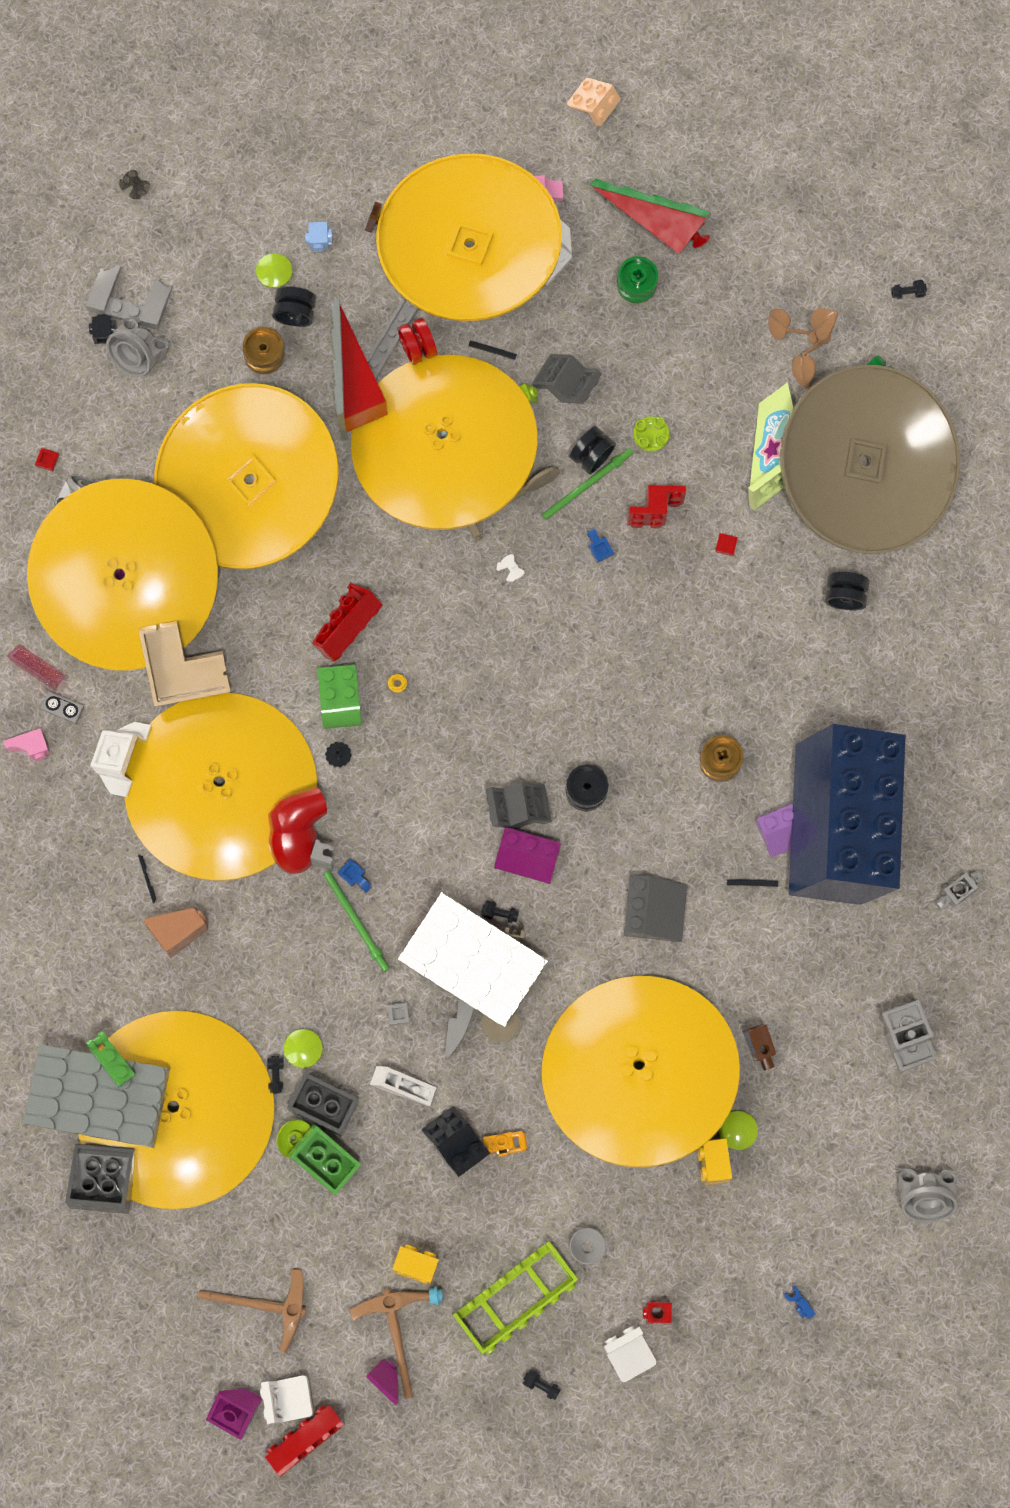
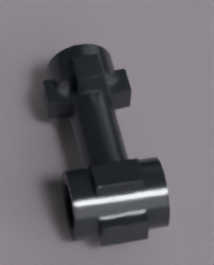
M916 280L913 282V286L901 288L900 284L891 287L892 298L902 299V295L915 293L916 298L926 296L927 287L923 280Z
M486 901L483 904L481 911L483 918L492 920L495 915L508 918V923L517 922L519 911H516V908H511L510 911L496 908L497 903L493 901Z
M271 1056V1058H267V1070L271 1069L272 1083L268 1084V1089L273 1094L282 1093L283 1083H280L279 1069L284 1068L283 1057Z
M532 1370L526 1373L523 1378V1385L532 1390L534 1387H537L547 1393V1398L556 1400L561 1391L556 1384L550 1386L539 1380L541 1375Z

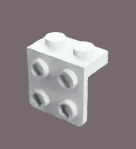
M631 1326L623 1331L624 1336L617 1339L615 1335L606 1340L607 1345L603 1347L622 1382H627L656 1365V1359L643 1338V1332L640 1327L635 1329L634 1326Z
M303 1375L261 1383L260 1393L264 1400V1417L267 1420V1424L281 1423L313 1415L314 1411L307 1376Z

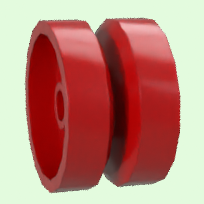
M423 317L414 320L412 328L408 324L397 327L403 350L412 365L422 362L423 355L427 359L437 356V348L433 336Z

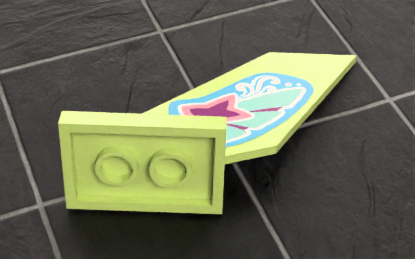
M788 382L759 403L751 480L748 487L749 504L754 511L785 488L780 467V449L784 428L793 410Z

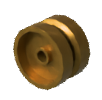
M257 327L249 331L244 337L242 344L243 354L249 369L264 375L271 374L282 366L285 354L283 340L278 332L268 327Z
M726 735L715 736L709 739L703 746L699 759L700 768L710 780L716 782L729 781L737 775L744 759L743 749L739 742L732 737Z

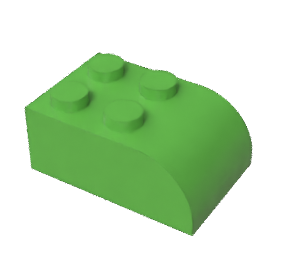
M356 665L317 668L323 729L362 726Z
M314 1124L287 1154L335 1196L361 1166L356 1159Z

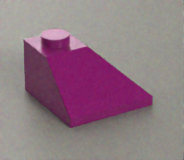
M382 1359L366 1375V1378L397 1406L399 1404L398 1373L395 1370L398 1367L390 1360L386 1362Z
M246 1388L219 1391L206 1421L241 1440L263 1399Z

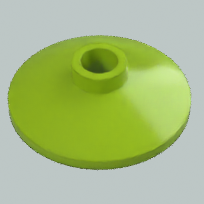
M297 1119L284 1124L279 1130L276 1139L279 1152L283 1156L290 1158L287 1154L308 1131L310 1125L303 1120Z

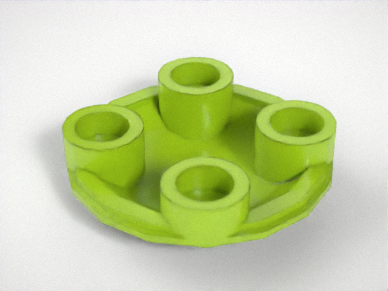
M271 253L259 260L256 266V275L264 287L278 288L290 282L292 265L285 256Z
M648 416L635 423L633 438L635 444L640 449L654 452L662 449L667 444L670 438V430L662 417Z
M307 1029L292 1032L286 1038L283 1047L287 1061L301 1069L316 1064L323 1052L322 1041L319 1036Z
M744 1111L730 1112L726 1121L719 1129V1136L721 1139H727L729 1148L741 1151L754 1144L758 1136V1126L750 1114Z

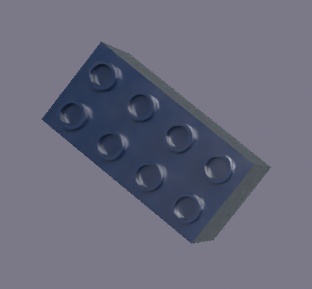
M832 724L796 744L792 811L794 815L792 819L789 874L790 896L862 905L900 889L906 735Z

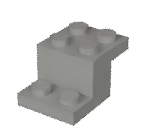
M919 1000L881 1014L888 1030V1034L885 1037L899 1073L937 1059L930 1042L934 1036Z

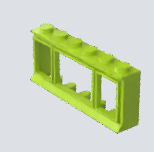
M548 1241L452 1316L480 1354L486 1353L489 1355L497 1348L495 1346L496 1343L500 1340L504 1343L513 1336L511 1332L514 1329L518 1328L521 1330L529 1324L527 1319L533 1315L536 1318L545 1311L543 1308L545 1305L550 1303L552 1306L560 1300L561 1297L559 1295L563 1291L569 1293L577 1286L575 1282L578 1279L550 1241ZM549 1252L569 1277L551 1292H549L531 1268L534 1263ZM526 1270L545 1297L505 1327L486 1301ZM480 1305L500 1330L482 1346L462 1321L463 1318Z

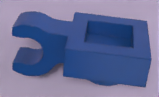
M595 528L587 531V536L592 542L588 548L597 563L614 555L606 537L600 539Z
M352 859L337 872L351 887L357 884L365 893L371 889V885L362 877L365 871Z
M794 1286L792 1288L795 1292L794 1297H789L787 1293L784 1294V1298L787 1301L795 1302L797 1306L795 1310L802 1319L806 1317L808 1320L816 1314L800 1295L797 1287Z

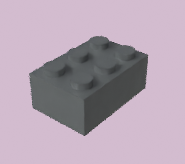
M305 1073L287 1109L289 1112L342 1137L359 1103V1098Z

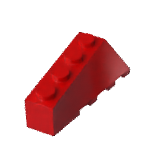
M349 583L347 586L349 591L346 596H341L339 607L337 610H332L329 615V623L322 626L312 642L314 647L326 659L336 662L342 656L347 647L354 642L357 635L366 628L368 622L377 615L379 609L383 606L370 590L353 583Z
M325 1405L321 1406L314 1412L316 1416L313 1419H305L298 1425L300 1427L295 1433L290 1431L282 1438L284 1440L283 1443L279 1446L274 1444L266 1451L268 1455L265 1456V1459L279 1477L345 1426L330 1405L328 1407H325Z

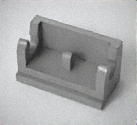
M316 839L310 857L312 866L333 871L332 858H335V856L330 852L324 851L326 849L334 851L333 847L320 843V840Z

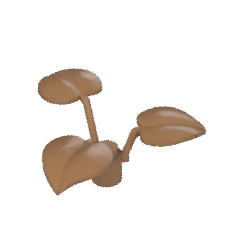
M826 308L816 309L811 317V325L814 330L805 331L789 328L791 323L789 314L783 309H773L769 313L768 326L773 338L778 340L784 339L787 331L808 334L809 341L814 345L803 352L802 356H796L792 362V373L797 382L804 388H810V384L815 376L816 364L811 356L806 355L820 348V345L830 342L831 332L836 323L838 311Z

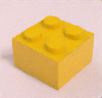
M727 1139L708 1141L697 1150L698 1161H702L700 1179L705 1181V1186L729 1183L732 1179Z
M406 1244L405 1248L400 1246L392 1270L393 1273L431 1285L439 1259H436V1255L425 1251L422 1254L417 1252L416 1247Z

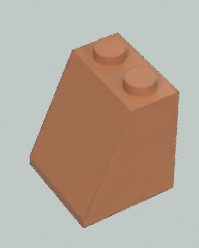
M194 908L154 916L144 920L147 929L169 958L208 931L206 926L208 924L207 919L200 910L196 912Z

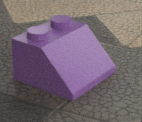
M793 804L761 816L755 822L770 857L791 850L792 819L794 816L792 812Z

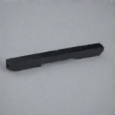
M471 340L469 342V347L515 360L517 356L515 353Z
M138 855L143 870V874L149 889V893L154 904L156 901V896L153 887H151L148 874L146 872V864L143 856Z
M727 879V886L778 887V881Z

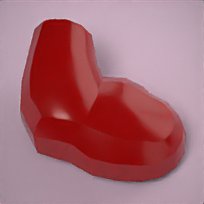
M317 787L290 795L278 801L268 814L270 826L268 843L271 855L277 866L288 874H299L312 866L310 857L317 839L314 824L327 814L324 796Z

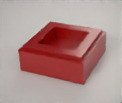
M41 447L35 466L53 472L60 454Z
M719 533L715 552L734 556L738 537Z

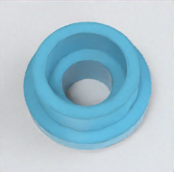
M434 1285V1288H429L431 1304L439 1306L440 1301H443L442 1289H438V1285Z

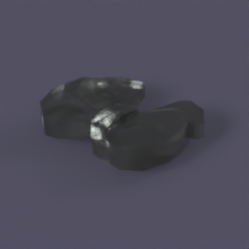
M136 170L128 171L124 175L123 180L120 179L119 181L121 190H125L130 186L133 187L129 194L132 199H140L151 188L149 181L141 180Z

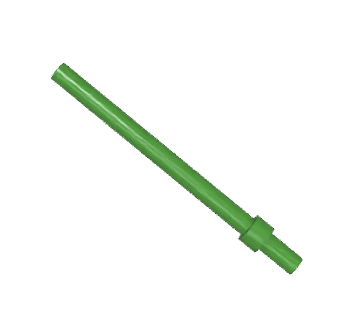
M628 448L619 456H614L610 463L541 514L542 517L547 520L615 467L619 468L623 461L634 454L632 449Z
M330 870L325 872L323 876L370 950V956L373 960H376L383 973L388 971L390 968L383 958L381 949L376 947Z

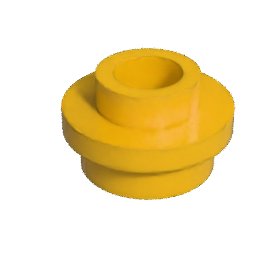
M394 674L388 680V687L392 692H403L407 687V680L401 674ZM400 681L401 685L397 687L394 685V682Z

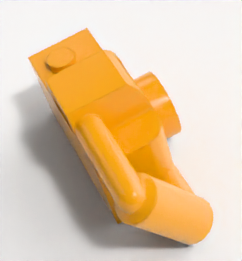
M523 1131L483 1137L484 1145L490 1153L496 1152L499 1157L526 1151L528 1148L526 1134ZM513 1137H518L520 1147L515 1148ZM507 1150V1153L499 1154L500 1151Z

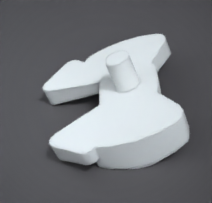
M513 554L503 558L501 563H497V571L506 568L510 570L506 579L508 582H514L525 574L524 570L520 569L516 562H514Z

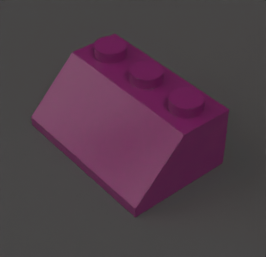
M505 827L494 868L550 884L561 843Z

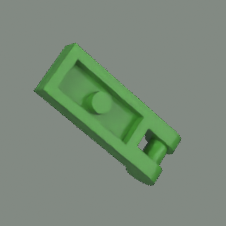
M103 1031L99 1032L93 1040L90 1039L85 1042L88 1049L118 1088L135 1077V1073ZM102 1043L105 1048L99 1051L97 1046Z

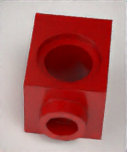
M647 1302V1306L643 1307V1319H646V1324H672V1303ZM653 1308L661 1309L662 1317L660 1319H655L652 1316Z

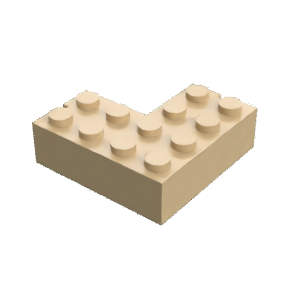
M177 621L160 624V628H157L156 625L139 628L154 707L230 692L223 651L185 658Z

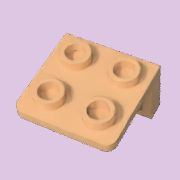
M586 78L567 102V105L570 108L589 113L593 122L597 126H602L621 98L612 84Z

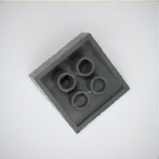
M630 875L624 936L682 942L687 885L648 876Z
M75 1144L65 1200L67 1206L70 1209L129 1214L135 1150Z

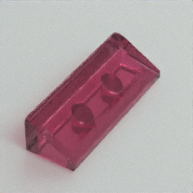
M20 644L7 655L9 661L54 691L66 677L65 674Z

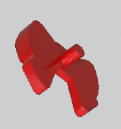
M697 232L692 238L693 247L695 249L702 247L708 242L710 236H700L699 232Z

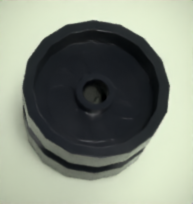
M292 286L281 287L276 290V305H274L272 313L275 321L283 325L306 327L313 323V309L316 304V295L313 292Z
M597 426L592 427L580 438L569 455V458L575 463L583 462L582 469L590 475L609 458L616 447V443L610 437L603 438L604 432Z
M834 572L829 574L827 587L830 590L826 592L825 603L836 609L850 611L866 608L867 595L865 593L868 592L870 580L863 575L851 572Z
M580 765L573 769L567 778L565 789L566 798L570 805L584 812L594 811L602 806L606 800L609 787L607 776L603 770L594 765Z

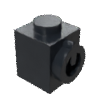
M105 314L92 317V323H89V334L92 335L94 344H106L108 337L117 329L116 320H112L111 316Z

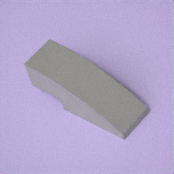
M461 999L458 1001L457 1018H449L445 1049V1059L447 1060L450 1059L463 1041L473 1014L474 1007Z

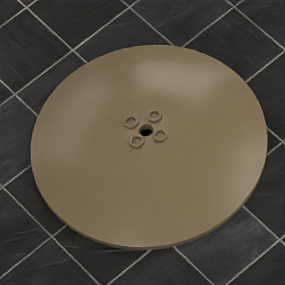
M859 365L844 368L827 375L810 387L799 399L784 428L780 449V467L784 487L792 506L802 521L814 533L830 544L844 550L863 554H879L899 550L915 543L938 524L950 506L957 488L960 471V451L951 418L942 403L930 389L902 371L879 365ZM863 456H866L869 459V464L867 466H864L861 463V458Z

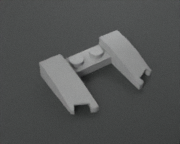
M115 266V269L107 271L101 268L86 304L87 311L105 314L118 320L128 317L133 318L138 322V325L159 330L172 287L169 286L167 288L160 282L162 279L156 276L145 305L134 304L112 298L121 266Z

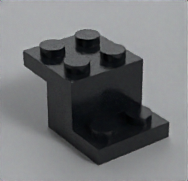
M454 1107L445 1110L442 1115L429 1122L422 1129V1132L433 1144L441 1158L458 1177L491 1154L488 1148L479 1140L470 1124Z

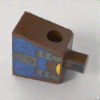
M760 1024L742 1031L753 1060L761 1062L763 1071L774 1068L771 1056L776 1055V1051L767 1025ZM762 1045L765 1048L763 1053L760 1052V1047Z

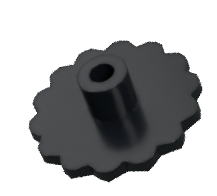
M343 742L330 744V747L326 749L327 752H325L326 761L329 762V765H333V767L341 768L346 766L352 757L351 749Z

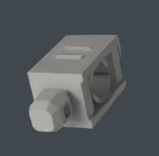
M975 871L970 876L967 873L963 874L941 892L943 896L937 900L936 906L940 910L947 908L949 905L954 908L979 888L977 884L983 879V875L979 871ZM964 885L966 886L964 894H953L956 886L961 888Z

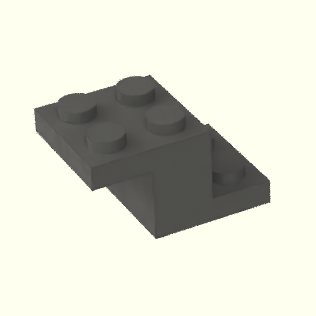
M550 354L532 382V385L537 389H547L562 403L583 404L589 398L592 389L598 384L602 373L598 369H586L573 355Z
M520 782L506 788L490 787L486 789L492 827L518 829L532 823L548 824L552 822L545 785Z

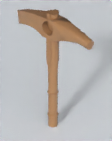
M290 1270L291 1288L284 1304L199 1290L198 1294L199 1299L282 1314L284 1333L279 1351L285 1353L296 1333L300 1317H305L306 1307H302V1270Z
M392 1289L382 1291L381 1296L365 1301L350 1309L349 1312L353 1321L370 1313L387 1314L398 1362L397 1366H399L403 1385L402 1388L405 1399L413 1397L412 1385L410 1384L396 1311L410 1303L430 1301L429 1292L392 1293Z

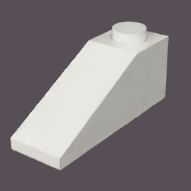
M376 1066L370 1085L427 1106L431 1105L436 1087L383 1066Z

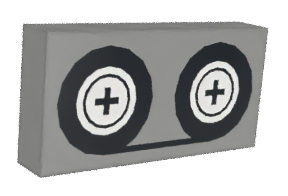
M48 691L40 709L77 724L84 706Z

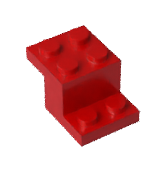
M648 485L646 507L629 506L627 525H631L632 528L650 526L655 529L665 526L667 504L670 507L683 505L686 485Z

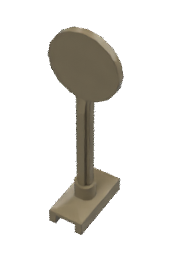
M553 466L535 475L511 502L523 496L527 491L537 490L553 481L560 474L559 467ZM479 523L466 526L475 542L482 539L477 526Z
M505 928V933L515 940L520 941V939H524L525 930H521L519 936L517 935V930H513V934H509L510 928ZM517 1011L506 1027L484 1013L481 1018V1028L484 1034L495 1042H506L512 1039L520 1027V1018Z

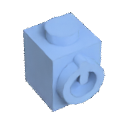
M309 222V233H305L306 244H309L310 250L322 252L328 249V245H332V228L327 227V222Z

